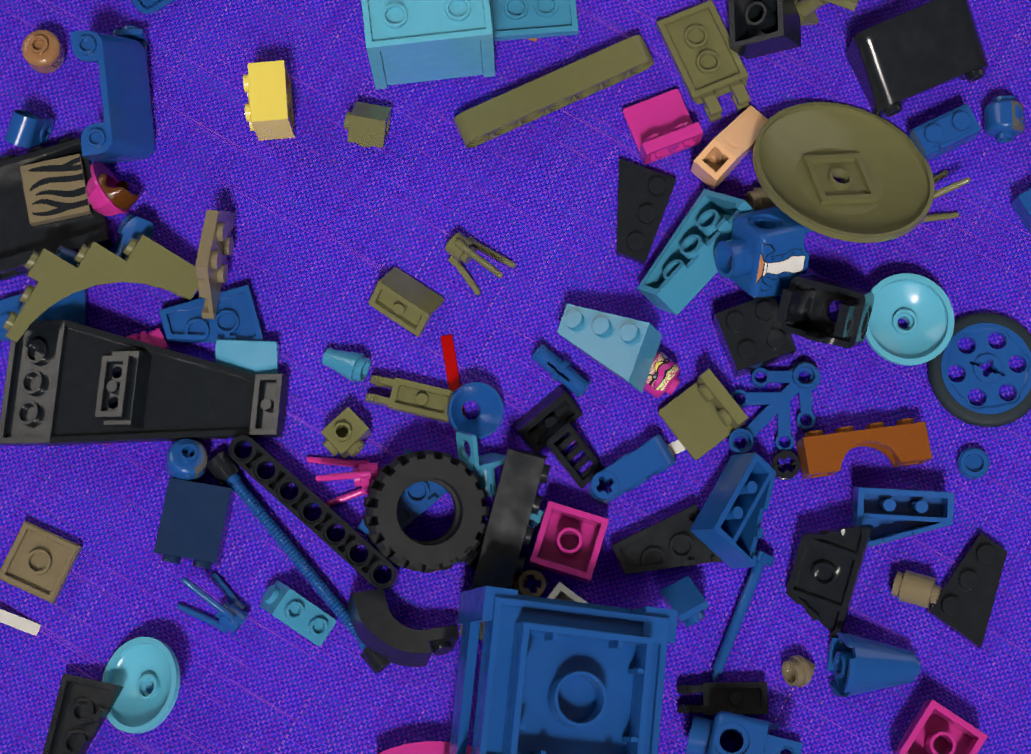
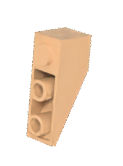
M750 105L693 161L691 172L714 191L751 151L760 129L768 119Z

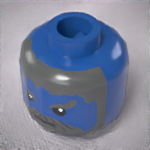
M1013 96L992 98L991 103L987 104L984 108V129L986 134L996 138V142L999 143L1014 141L1015 136L1022 134L1025 130L1023 104L1016 101V98Z
M186 438L176 441L168 449L165 464L167 474L170 478L192 482L199 481L205 474L208 461L207 451L201 443L193 439Z

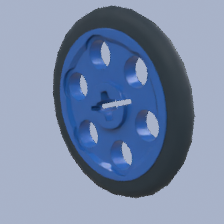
M990 312L972 313L954 321V331L947 347L937 357L928 362V379L933 393L940 404L959 420L979 427L1003 426L1013 423L1026 415L1031 409V333L1018 322L1006 316ZM997 333L1004 338L1002 349H994L989 345L988 337L990 334ZM961 338H968L973 342L974 350L972 353L964 354L959 350L958 341ZM1010 358H1021L1025 363L1024 371L1021 373L1013 372L1009 367ZM986 362L991 364L990 369L994 371V373H990L987 377L982 375L983 370L978 366H983ZM952 366L961 368L964 372L963 381H951L948 377V369ZM1002 385H1008L1014 389L1015 398L1012 401H1004L999 396V388ZM971 390H979L983 393L985 398L983 405L974 406L969 402L968 394Z

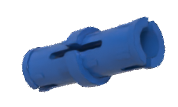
M542 344L531 358L552 375V380L555 382L560 381L578 398L591 385L590 381H587L571 367V362L567 359L563 361L545 344Z

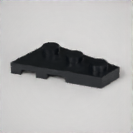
M619 158L616 255L645 265L675 186L676 178Z
M693 504L611 544L610 546L623 573L630 574L723 561L690 531L700 513L697 504Z
M979 534L942 587L937 604L931 603L926 611L977 648H982L1007 551L983 534Z
M63 673L43 754H86L124 687Z

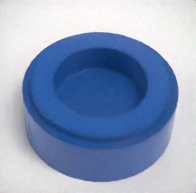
M972 447L964 450L958 456L956 466L961 476L969 480H976L988 472L990 460L983 450Z

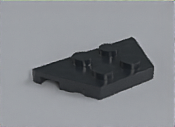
M867 524L805 532L801 537L786 594L797 604L802 605L806 613L814 621L818 619L831 632L830 636L832 638H838L839 636L836 633L843 632L873 525Z

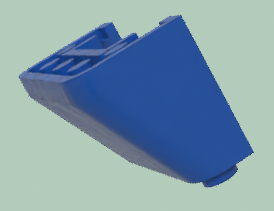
M88 30L70 32L71 47L74 55L83 62H96L99 66L104 122L88 125L81 134L82 156L91 162L99 161L103 164L139 161L149 158L155 150V136L145 48L140 42L131 38Z

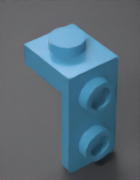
M278 580L274 585L268 587L263 594V601L260 604L261 608L317 646L322 645L336 624V620Z

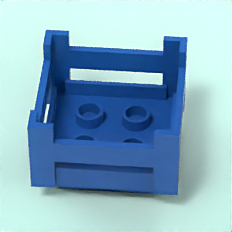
M483 586L461 592L457 625H463L449 754H466L479 629L480 623L485 622L471 754H658L667 644L675 643L678 610L649 606L629 609L519 595L518 590L491 586Z

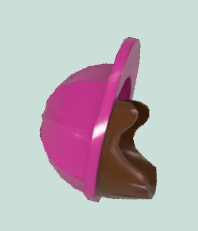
M94 161L90 165L92 177L89 179L86 187L88 203L93 209L104 216L128 213L130 207L140 198V194L129 192L128 183L125 180L119 182L106 165L99 161Z

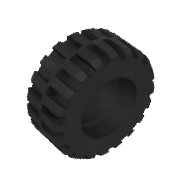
M424 450L400 455L392 459L389 464L384 465L377 472V477L371 480L368 489H370L368 496L364 497L363 507H366V516H363L364 525L368 527V536L371 542L377 546L378 551L384 557L400 567L428 573L450 569L455 563H462L468 558L467 554L471 550H476L480 544L478 539L481 534H485L487 528L484 521L485 515L489 516V506H485L484 498L487 497L485 488L480 487L478 483L480 478L475 471L471 472L467 468L468 464L461 459L453 458L451 454L445 452ZM420 481H431L444 487L450 494L454 505V516L449 529L444 535L431 541H419L411 538L402 530L397 519V504L401 494L409 486Z

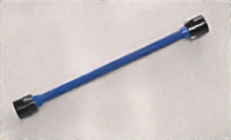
M222 451L207 463V469L222 486L227 484L229 488L237 493L239 498L247 505V508L262 523V526H265L264 528L267 529V532H270L269 535L285 551L284 553L287 554V557H290L289 559L292 560V563H295L294 565L297 566V569H300L299 571L303 576L305 575V579L310 582L315 591H318L317 593L320 594V597H323L322 599L333 610L332 612L338 616L340 622L346 625L345 628H348L350 634L356 638L358 646L363 651L360 656L375 675L391 664V662L374 654L359 639L352 626L348 610H345L346 607H343L341 601L330 591L331 589L328 588V585L322 582L323 579H320V576L310 566V563L305 560V557H302L303 555L300 554V551H297L298 549L295 548V545H292L293 543L290 539H287L285 533L272 520L273 518L267 514L268 512L265 511V508H262L260 502H257V499H255V496H252L249 489L247 490L245 484L242 483V478L238 474L240 468L228 453Z

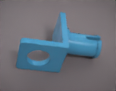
M464 431L456 432L458 459L468 464V469L476 471L477 476L480 478L478 483L481 488H485L487 497L495 496L497 489L494 468L504 464L506 456L497 453L478 456L476 435ZM465 440L468 442L470 446V457L467 455L465 451Z

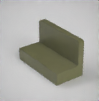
M394 267L378 281L368 304L419 337L424 332L432 314L442 306L444 298L397 267Z

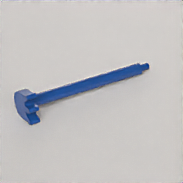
M755 550L754 557H757L756 565L751 569L712 667L713 674L710 679L716 682L719 673L722 674L764 567L772 568L775 561L774 557L762 551Z

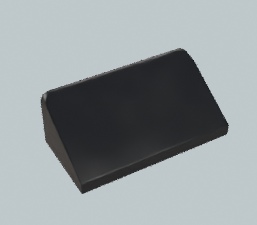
M557 387L513 423L512 427L532 451L537 453L545 446L539 439L540 436L559 420L564 419L571 425L583 413L564 389Z

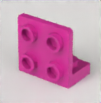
M678 89L623 109V116L644 165L701 144L703 130L699 122L693 124Z

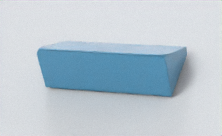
M216 340V363L253 374H278L280 353L278 342Z

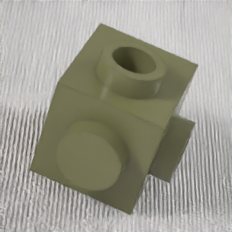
M356 101L352 111H347L345 115L344 129L348 130L347 142L356 143L361 147L374 146L383 148L389 135L392 108Z
M347 407L321 431L325 438L322 444L334 457L339 453L345 459L349 455L351 457L356 456L365 447L364 441L372 433L366 424Z

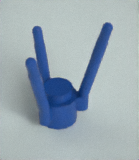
M213 572L211 576L231 601L232 605L229 602H225L222 606L196 584L183 577L181 582L218 611L215 617L219 621L183 604H178L177 609L218 628L224 634L227 630L234 634L249 616L244 611L246 605L237 599L216 572Z

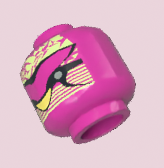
M657 351L644 390L655 398L661 397L665 392L671 395L681 382L677 378L680 366L662 352Z

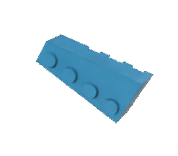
M704 189L637 289L657 309L678 315L718 272L714 260L715 248L719 242L731 240L735 217L739 214L755 210L743 199Z

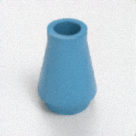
M327 348L323 355L322 364L333 369L351 382H363L368 375L371 360L366 358L364 353Z

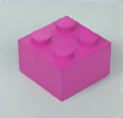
M548 501L530 558V566L590 584L609 519Z
M931 699L924 702L892 754H977L988 736Z

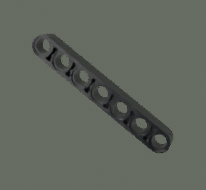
M240 435L230 442L228 449L230 457L367 581L383 590L392 589L397 585L400 578L398 568L257 441L248 436ZM250 443L252 445L251 455L241 459L238 454L240 446ZM272 463L275 466V474L270 479H263L261 475L263 466ZM290 484H296L298 486V495L292 500H286L284 496L285 488ZM318 504L322 510L321 516L315 521H310L307 517V510L310 506ZM336 525H342L345 529V536L342 540L333 542L330 538L331 529ZM358 546H366L368 549L367 559L364 562L357 563L353 558L354 550ZM387 566L391 569L392 578L389 582L380 584L376 578L377 571L381 567Z

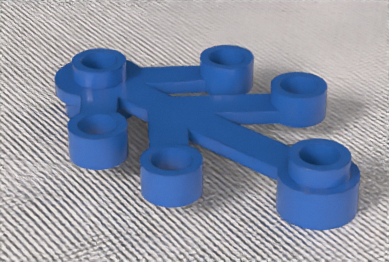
M803 361L795 364L791 371L755 369L751 375V383L757 388H763L768 383H787L788 385L781 392H745L741 389L732 392V398L738 394L744 397L745 402L739 405L741 409L745 408L746 405L768 406L745 429H736L730 434L728 438L729 449L734 454L748 453L753 447V438L777 415L778 436L774 441L775 448L779 452L790 451L794 445L790 424V400L799 392L800 413L796 418V426L802 431L810 430L816 421L812 413V390L820 382L818 368L810 362ZM757 373L764 374L766 381L763 383L757 382L755 375ZM807 373L810 377L809 382H801L799 374ZM808 416L811 419V424L809 426L802 425L800 417ZM782 437L787 438L790 442L789 447H781L779 439ZM743 438L746 446L744 448L736 447L735 439Z

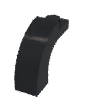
M383 589L352 593L347 606L352 626L363 644L377 656L397 665L424 667L427 665L432 653L436 656L449 653L454 649L459 638L457 625L425 630L411 629L402 625L390 613Z

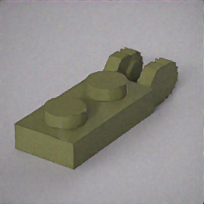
M371 375L370 383L378 387L392 388L390 398L368 393L365 398L366 402L388 407L390 410L449 423L447 405L454 391L396 377L391 379Z

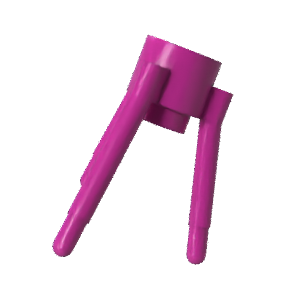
M311 456L306 458V461L309 463L357 467L353 468V472L317 475L315 477L316 481L354 479L355 487L361 486L360 489L327 501L326 504L328 506L368 494L370 490L368 486L371 480L377 477V472L379 471L378 463H370L369 460L357 461Z

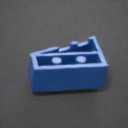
M756 452L731 456L690 529L698 539L730 568L755 567L757 561L754 553L757 540L762 538L763 528L760 526L764 510H768L776 471Z
M853 486L851 526L873 525L868 547L953 525L955 493Z

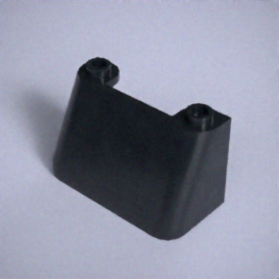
M934 0L869 27L853 37L846 52V57L873 113L879 117L882 115L891 117L903 110L902 105L908 98L958 77L960 80H968L969 83L977 81L985 76V71L988 68L967 0Z

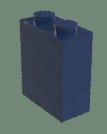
M169 478L154 552L162 556L161 561L180 565L181 559L193 561V567L211 570L212 565L221 566L235 492L231 488Z

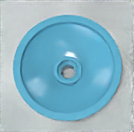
M901 273L883 279L871 289L870 292L874 295V304L865 339L880 357L897 365L916 366L934 359L947 347L954 331V311L948 296L935 282L918 274ZM898 319L906 321L907 327L905 329L899 327Z
M138 637L124 643L112 655L104 670L101 682L123 686L124 688L107 715V719L114 727L123 732L141 734L153 730L167 718L176 703L180 689L179 664L174 652L167 644L151 637Z

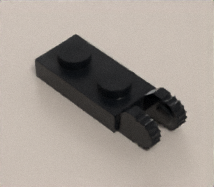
M704 682L702 685L677 686V693L682 695L702 693L703 705L682 704L677 706V713L716 715L720 711H726L739 715L768 714L767 682Z

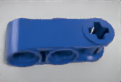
M659 434L642 444L635 451L633 450L623 455L610 466L597 473L589 487L590 495L598 503H609L625 492L637 488L653 475L655 476L675 464L677 460ZM600 481L604 485L611 484L609 494L604 490L600 492L597 490Z

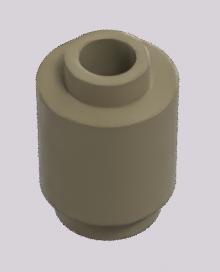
M906 570L905 573L898 571L891 595L898 597L899 601L929 609L931 603L937 604L941 586L936 585L937 578Z

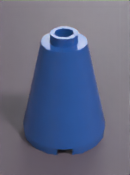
M846 632L836 633L839 637L832 638L830 641L827 671H833L834 681H829V685L833 694L837 697H848L912 683L920 674V660L911 650Z

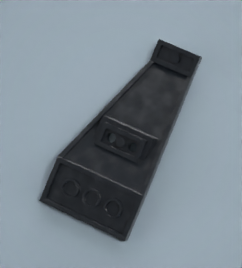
M68 320L33 321L17 343L12 340L10 342L0 417V445L62 446L178 441L186 438L207 440L231 439L240 435L250 438L283 437L289 376L285 374L249 373Z

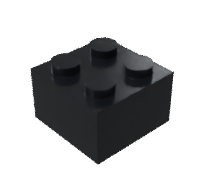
M775 296L756 298L714 315L712 323L734 378L753 372L757 368H764L791 358L797 350L790 333L783 331L781 321L776 320L779 305Z

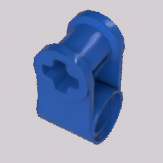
M27 109L13 110L5 141L24 148L46 144L52 134L54 120L48 117L40 118L30 113V110Z

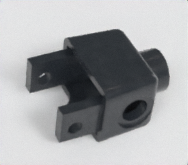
M795 277L791 280L789 289H783L776 320L781 321V328L785 332L817 342L852 348L861 345L865 340L874 304V295L868 290L816 277ZM840 300L844 304H840L837 321H834L830 315V306L833 301Z

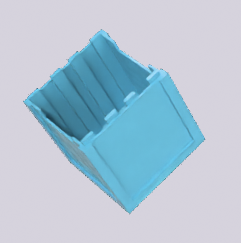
M361 0L366 49L376 90L387 89L388 85L483 75V78L495 76L493 30L489 0Z

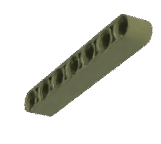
M634 35L458 114L453 119V122L465 147L473 148L642 73L655 62L642 36Z

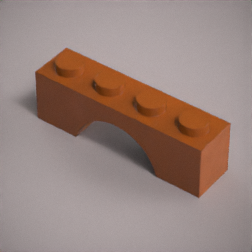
M907 418L896 421L894 426L885 427L884 422H876L865 425L866 429L854 431V426H846L835 429L833 434L824 435L823 430L806 432L805 437L796 443L802 479L835 475L841 470V465L847 452L857 447H869L878 450L888 458L893 467L924 464L932 459L926 422L915 423L914 418Z

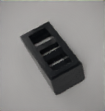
M564 419L559 420L539 438L581 489L591 482L597 473L605 469L570 423ZM567 433V435L563 439H561L556 445L554 444ZM574 442L576 445L563 455L561 451ZM582 451L584 455L570 465L569 462ZM590 461L592 465L578 475L576 471Z

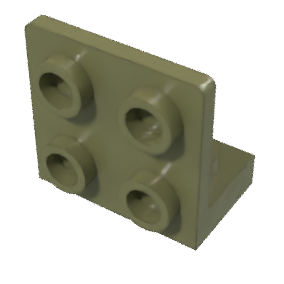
M710 369L702 373L695 384L658 412L660 418L694 460L700 459L730 436L734 430L742 427L748 419V416Z

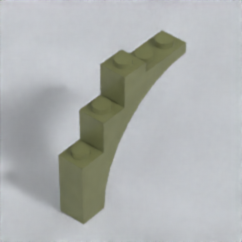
M143 234L139 235L137 239L131 237L122 252L126 255L125 259H122L94 241L90 242L88 246L83 244L74 257V260L78 262L76 267L45 248L41 249L39 253L33 251L24 267L29 269L25 276L36 281L34 286L28 284L19 298V301L23 302L17 314L11 311L2 326L6 329L3 336L17 343L30 324L50 306L72 293L95 285L117 282L141 283L165 289L183 299L191 300L198 289L195 266Z

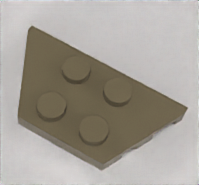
M206 210L195 264L199 297L205 298L204 307L201 312L203 319L215 320L222 283L227 282L228 266L226 261L227 256L232 255L234 247L233 237L231 236L236 213L232 211Z

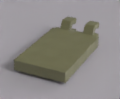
M712 0L657 21L656 27L692 103L696 102L697 105H703L710 123L722 118V108L717 97L730 93L738 112L749 107L750 97L745 88L749 75L738 53L730 49V36Z

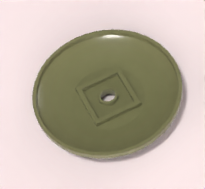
M809 102L785 108L765 122L754 144V170L767 196L781 211L799 224L831 238L858 243H876L899 238L911 232L924 220L934 199L935 185L933 173L929 163L912 140L885 119L860 108L831 102Z

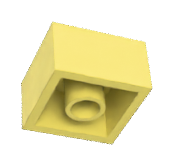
M285 61L247 63L248 74H243V86L250 102L245 103L246 121L249 122L250 131H255L259 141L295 138L292 84Z

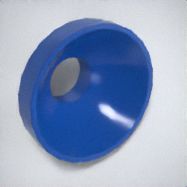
M470 382L464 384L453 392L448 401L447 416L453 429L456 432L464 431L474 434L477 439L485 438L494 433L503 419L504 408L502 399L498 392L486 383ZM468 401H473L478 406V414L473 419H467L462 412L463 405Z

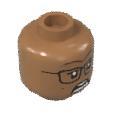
M39 29L32 31L25 37L22 43L24 59L33 70L39 73L48 74L55 72L64 62V47L57 36L48 30Z

